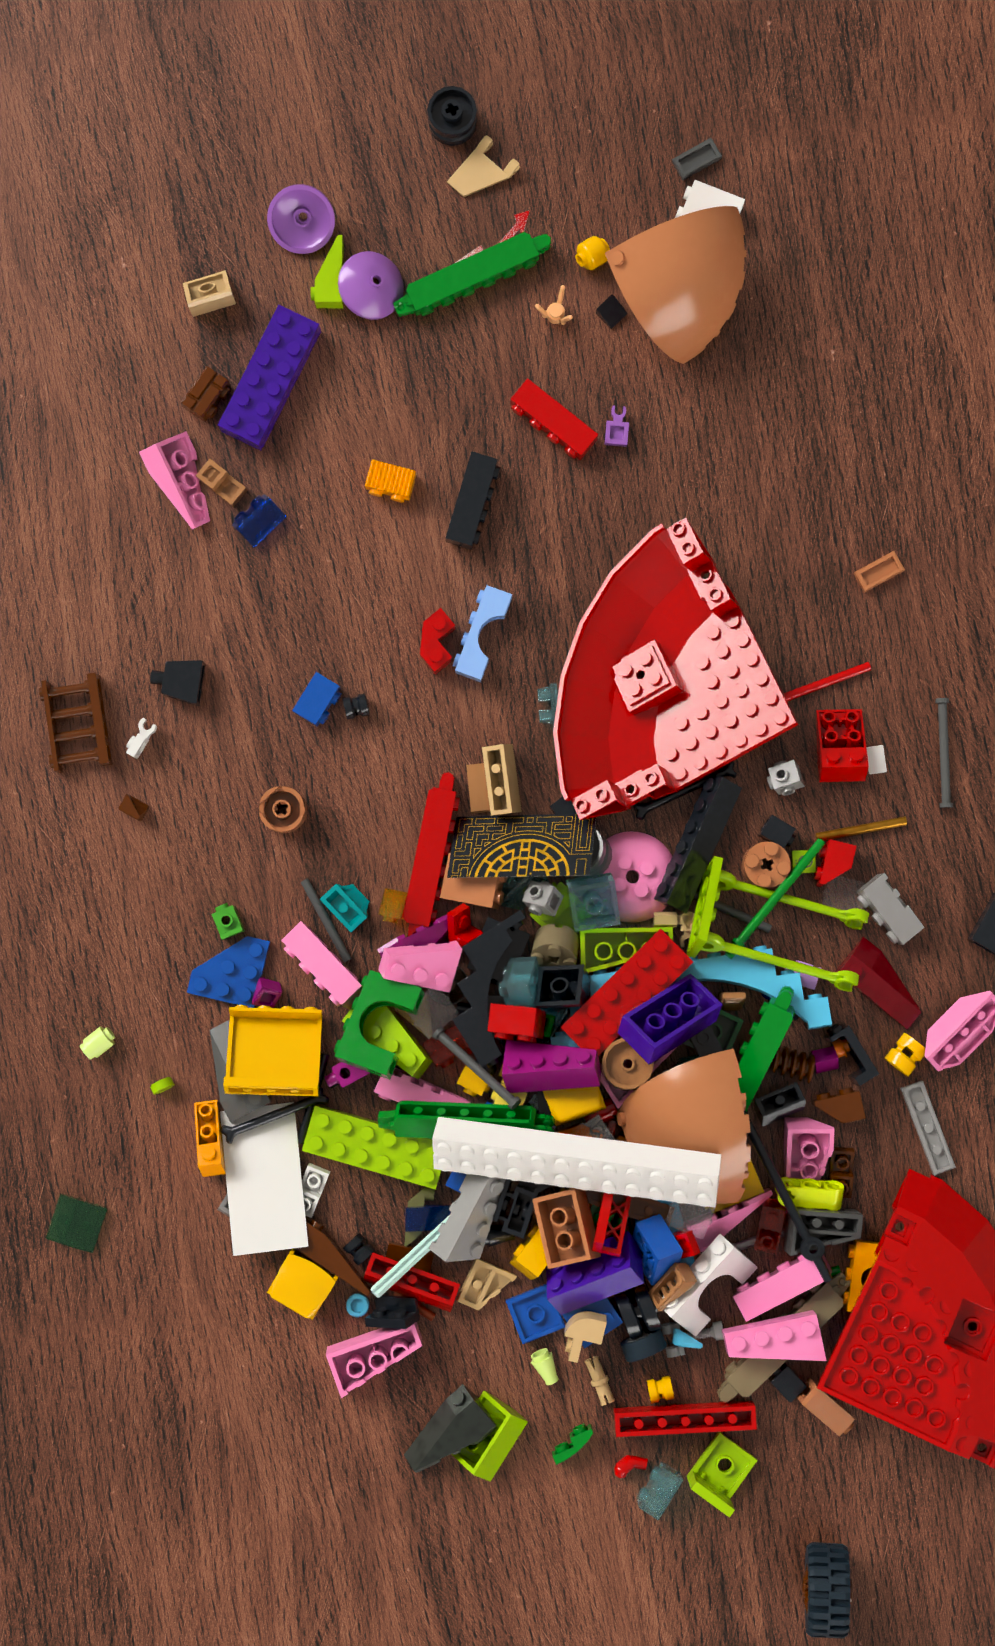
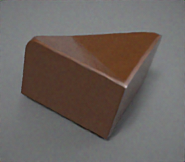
M128 794L125 795L119 806L120 811L138 821L143 820L149 809L147 804Z

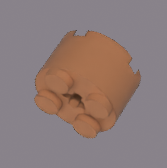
M286 786L273 787L266 791L260 800L259 816L269 829L282 834L291 833L304 823L307 816V806L304 798L296 790ZM280 805L284 807L288 805L286 809L287 814H278L280 812Z
M761 842L752 846L746 851L742 860V873L745 879L750 884L763 888H771L781 884L791 870L789 855L783 847L774 842ZM763 859L765 862L769 861L771 863V865H769V871L768 869L761 868V866L763 865Z

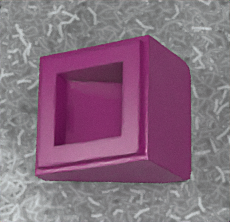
M260 977L252 1004L274 1008L282 994L280 983Z

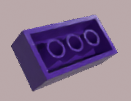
M690 973L622 1017L618 1034L650 1065L716 1022L723 1004Z
M628 1231L625 1232L620 1257L601 1253L599 1258L548 1269V1266H546L547 1300L560 1315L644 1284L642 1254L635 1239ZM613 1236L604 1240L603 1246L616 1249L618 1242Z

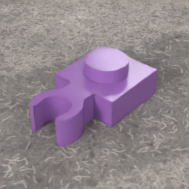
M613 405L611 410L613 421H606L604 445L627 447L629 422H623L626 415V407L623 406V413L617 415Z

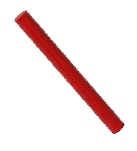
M869 662L783 694L788 702L871 671V665Z

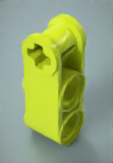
M781 1178L796 1207L827 1209L831 1211L841 1209L844 1185L841 1182L810 1178ZM775 1188L779 1203L785 1206Z

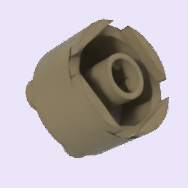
M547 924L540 927L534 937L530 962L538 970L542 966L576 965L580 947L579 935L573 929L564 925L562 928L555 927V924Z

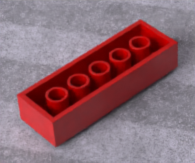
M659 929L561 1026L562 1030L580 1048L595 1049L599 1056L619 1036L618 1030L622 1017L668 988L693 961L662 929Z

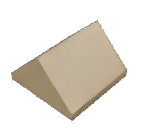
M226 270L183 283L187 304L193 317L236 304Z

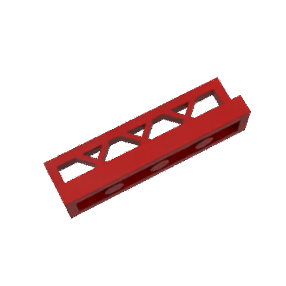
M603 1192L592 1251L620 1257L631 1197L623 1195L626 1198V1202L617 1206L613 1201V1195L615 1194ZM617 1213L622 1223L613 1228L608 1220L611 1215ZM613 1235L618 1242L617 1248L603 1246L605 1238Z

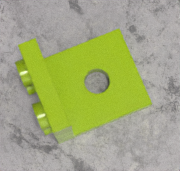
M718 1432L686 1477L691 1490L730 1518L735 1511L730 1498L758 1460L722 1432ZM724 1458L731 1461L730 1468L725 1471L718 1468L719 1461Z

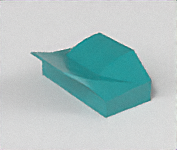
M335 884L320 898L321 902L351 933L368 918L367 908L370 901L354 884L344 886Z

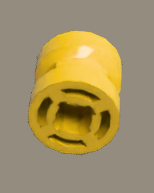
M664 1376L658 1381L654 1379L647 1380L651 1404L659 1402L660 1399H674L670 1376Z

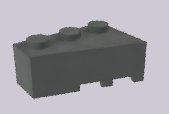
M796 1207L811 1237L820 1239L824 1246L836 1245L861 1238L863 1214L856 1209L841 1208L837 1211H831L827 1209ZM787 1211L783 1250L790 1256H793L800 1252V1244L803 1240ZM811 1245L809 1250H817L816 1245Z

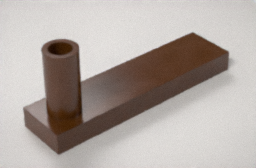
M586 1190L589 1204L601 1207L603 1192ZM613 1195V1201L617 1206L626 1202V1198L623 1195ZM631 1197L628 1217L642 1221L660 1214L669 1227L675 1207L649 1198Z

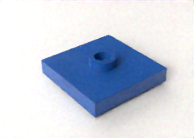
M547 1283L506 1299L522 1344L565 1328L562 1316L547 1300Z

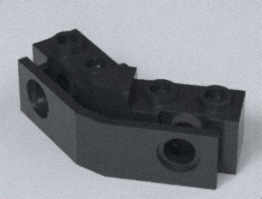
M506 1179L493 1221L503 1220V1232L524 1239L535 1212L532 1199L538 1198L541 1191L553 1185L519 1181L513 1192L510 1191L513 1180ZM510 1198H512L514 1201L508 1216L505 1213Z

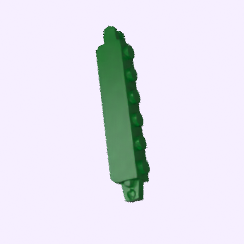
M522 232L408 284L407 294L393 303L398 317L413 313L416 316L420 314L426 316L432 313L435 307L440 305L443 307L455 302V298L463 296V298L474 294L475 289L479 287L488 288L496 283L495 280L501 277L504 279L510 278L516 274L517 270L523 267L525 270L530 269L539 261V255L545 253L551 247V237L544 233L541 236L531 238L530 234Z
M790 986L782 987L777 998L771 997L769 1003L764 1001L758 1013L762 1017L759 1023L754 1021L748 1033L752 1037L749 1043L744 1041L739 1051V1054L742 1055L738 1062L742 1077L738 1078L740 1092L746 1093V1112L793 1021L795 1011L790 1003L794 996V990Z
M400 1101L397 1103L396 1110L379 1111L378 1114L379 1128L394 1130L396 1137L433 1138L438 1117L554 1132L552 1127L555 1124L553 1116L536 1114L534 1107L518 1105L514 1110H511L508 1105Z

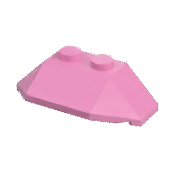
M986 991L959 998L928 1029L924 1056L937 1071L960 1065L993 1032L995 1027V995L991 991Z

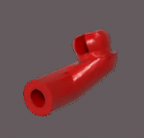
M626 1455L616 1463L614 1473L618 1478H625L626 1474L633 1468L646 1470L648 1459Z

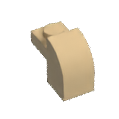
M583 1311L573 1315L568 1320L565 1326V1336L570 1337L567 1338L565 1352H568V1361L578 1363L583 1341L602 1344L607 1324V1316L605 1314Z

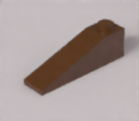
M307 1219L308 1247L295 1249L366 1296H369L371 1293L370 1286L364 1281L363 1277L328 1232L323 1229L325 1226L315 1219L312 1221Z

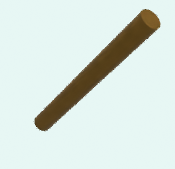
M906 817L888 819L815 833L816 840L820 838L826 841L906 826L907 820Z

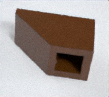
M852 1087L840 1089L839 1094L830 1095V1092L816 1095L817 1099L811 1100L812 1105L843 1124L866 1119L860 1091L853 1090Z

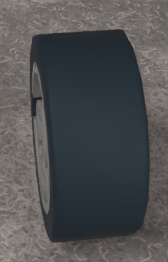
M647 1329L643 1331L642 1337L631 1340L628 1337L620 1343L626 1361L635 1362L662 1351L667 1347L661 1329L652 1333Z

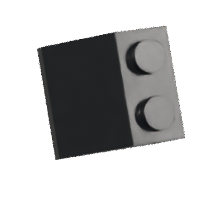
M585 965L539 967L534 1007H581L589 999L591 982Z

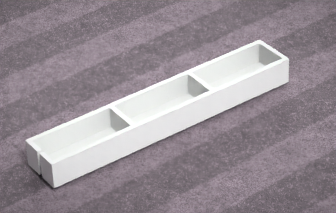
M438 1117L432 1138L434 1169L716 1208L721 1154Z

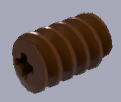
M779 1046L770 1065H772L773 1073L778 1068H781V1075H784L788 1070L790 1078H793L798 1073L799 1081H802L807 1076V1083L809 1084L815 1069V1056L810 1054L806 1059V1052H801L797 1056L796 1049H792L789 1053L787 1046H784L781 1050Z

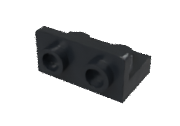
M382 1295L380 1298L376 1297V1309L365 1317L366 1327L407 1329L420 1320L418 1300L416 1297Z

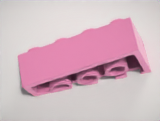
M813 1250V1251H809V1252L813 1254V1253H815L817 1250ZM800 1254L797 1256V1259L790 1263L786 1261L777 1266V1270L771 1273L767 1271L756 1277L757 1281L751 1284L745 1282L743 1285L738 1286L733 1298L746 1322L823 1283L824 1281L814 1261L807 1260ZM823 1255L822 1258L831 1274V1267L828 1261L826 1260L825 1256Z

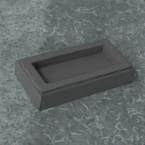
M709 138L673 158L672 163L683 181L722 159V155L712 138Z

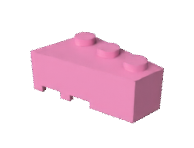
M449 941V943L444 944L430 943L425 946L415 947L410 945L384 948L378 970L383 979L450 993L462 948L457 941Z

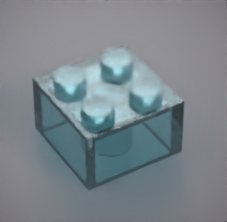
M611 873L566 880L571 921L575 932L621 924L615 880Z

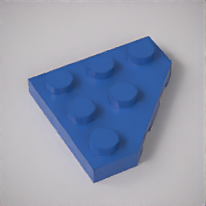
M247 936L201 964L191 972L187 993L255 1008V1005L252 1004V999L257 982L263 975L271 941Z

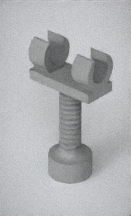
M676 1321L661 1324L663 1335L672 1334L673 1328L680 1329V1325ZM722 1321L712 1322L710 1328L701 1330L696 1337L690 1332L686 1333L695 1340L710 1336L714 1337L716 1341L724 1340ZM673 1345L665 1348L667 1358L685 1355L684 1347Z

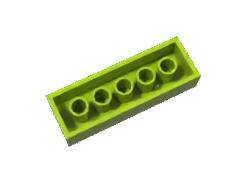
M319 1104L314 1106L302 1151L436 1190L441 1170L434 1169L432 1138L396 1137L394 1130L379 1128L377 1121Z

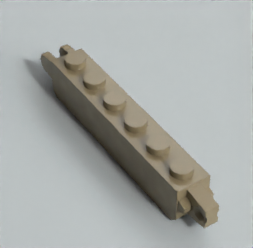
M839 1272L832 1277L831 1281L823 1282L809 1289L810 1293L805 1298H798L792 1305L793 1309L788 1314L783 1313L780 1317L813 1310L817 1314L819 1328H821L843 1307L841 1296L850 1286V1280H846V1276ZM741 1358L738 1362L733 1361L725 1369L724 1377L726 1380L717 1389L720 1401L726 1403L738 1393L742 1397H749L787 1360Z

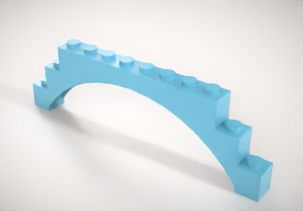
M765 945L753 947V950L773 955L772 948L767 949ZM720 952L707 954V958L698 959V956L695 958L689 957L693 963L671 984L673 985L691 973L699 982H724L758 991L770 998H777L782 987L790 986L794 990V996L790 1005L793 1006L795 1014L807 1023L808 1030L832 1026L828 997H822V994L808 995V999L804 1000L800 972L794 973L793 970H784L780 972L781 975L777 976L775 965L740 955H735L730 959L726 955L721 956ZM606 969L593 971V975H589L591 979V996L616 972L607 973ZM569 1007L570 1015L572 1016L580 1007ZM564 1031L556 1032V1037L550 1038L551 1045L580 1048Z

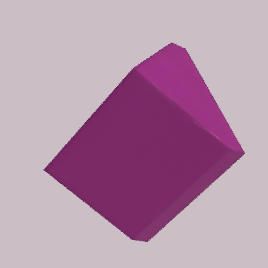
M834 1046L811 1051V1054L815 1056L816 1074L839 1069L838 1056Z

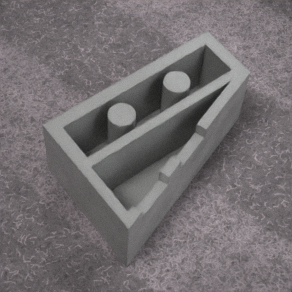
M885 873L877 874L856 891L859 895L857 900L865 909L868 907L873 912L871 917L879 926L883 925L888 931L886 935L893 944L904 945L925 927L908 905L906 906L899 897L900 893L898 890H893L886 881L888 879Z

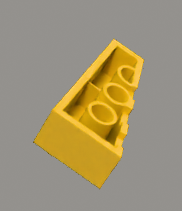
M562 1187L559 1192L566 1191V1190H570V1189H574V1188H568V1187H567V1188L565 1189V1188ZM536 1224L528 1232V1239L525 1243H521L513 1253L515 1256L509 1262V1264L530 1280L538 1278L547 1266L539 1227Z

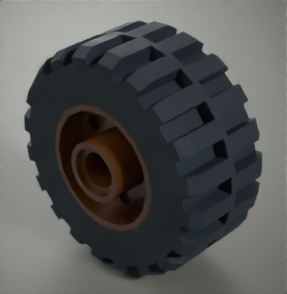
M811 1542L806 1547L802 1591L805 1606L806 1633L810 1637L843 1639L848 1636L852 1582L850 1579L848 1547L844 1544Z

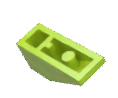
M338 235L315 278V287H311V301H315L316 308H343V300L338 290V276L344 264V240L342 235Z

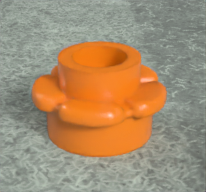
M838 1038L832 1043L838 1058L847 1057L846 1052H849L850 1048L846 1038Z

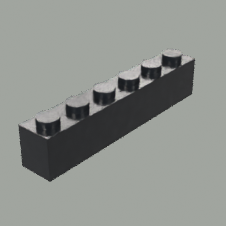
M709 774L704 782L702 792L694 805L689 821L685 825L681 839L676 845L673 857L667 865L662 882L657 888L655 900L672 909L684 913L688 912L742 787L724 777Z

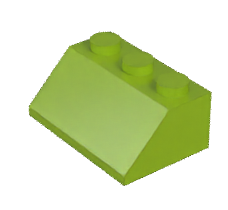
M483 1391L479 1400L498 1427L479 1444L469 1445L462 1448L460 1453L451 1455L474 1476L491 1482L528 1421L513 1408L487 1391Z

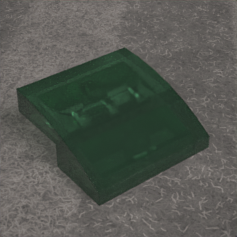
M60 1193L46 1239L93 1253L107 1208Z

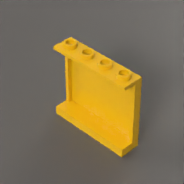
M245 1005L229 1007L230 1021L226 1075L223 1084L225 1094L318 1096L322 1010H318L315 1007L295 1009L290 1006H284L281 1009L271 1008L270 1006L249 1008Z

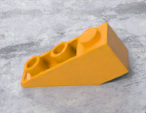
M218 1101L196 1102L194 1107L198 1168L203 1177L226 1174Z

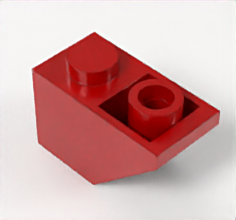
M829 839L819 853L822 862L821 866H817L814 879L817 880L816 886L822 887L851 869L857 846Z

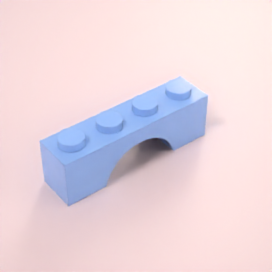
M486 585L485 590H480L476 603H479L477 612L472 611L468 622L472 626L469 633L465 632L460 645L464 646L462 653H457L453 662V666L456 667V674L478 682L482 681L489 658L479 647V634L489 622L505 619L512 600V594Z

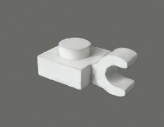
M145 718L139 721L140 733L136 737L132 736L126 745L128 748L126 753L136 759L139 758L149 742L150 736L157 730L155 724L149 730H145L144 724L147 722Z

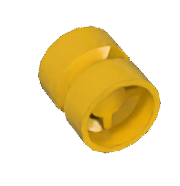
M903 1033L896 1042L897 1048H891L884 1059L909 1077L916 1067L915 1062L921 1061L924 1057L925 1047L908 1034ZM905 1048L912 1053L910 1058L902 1052Z

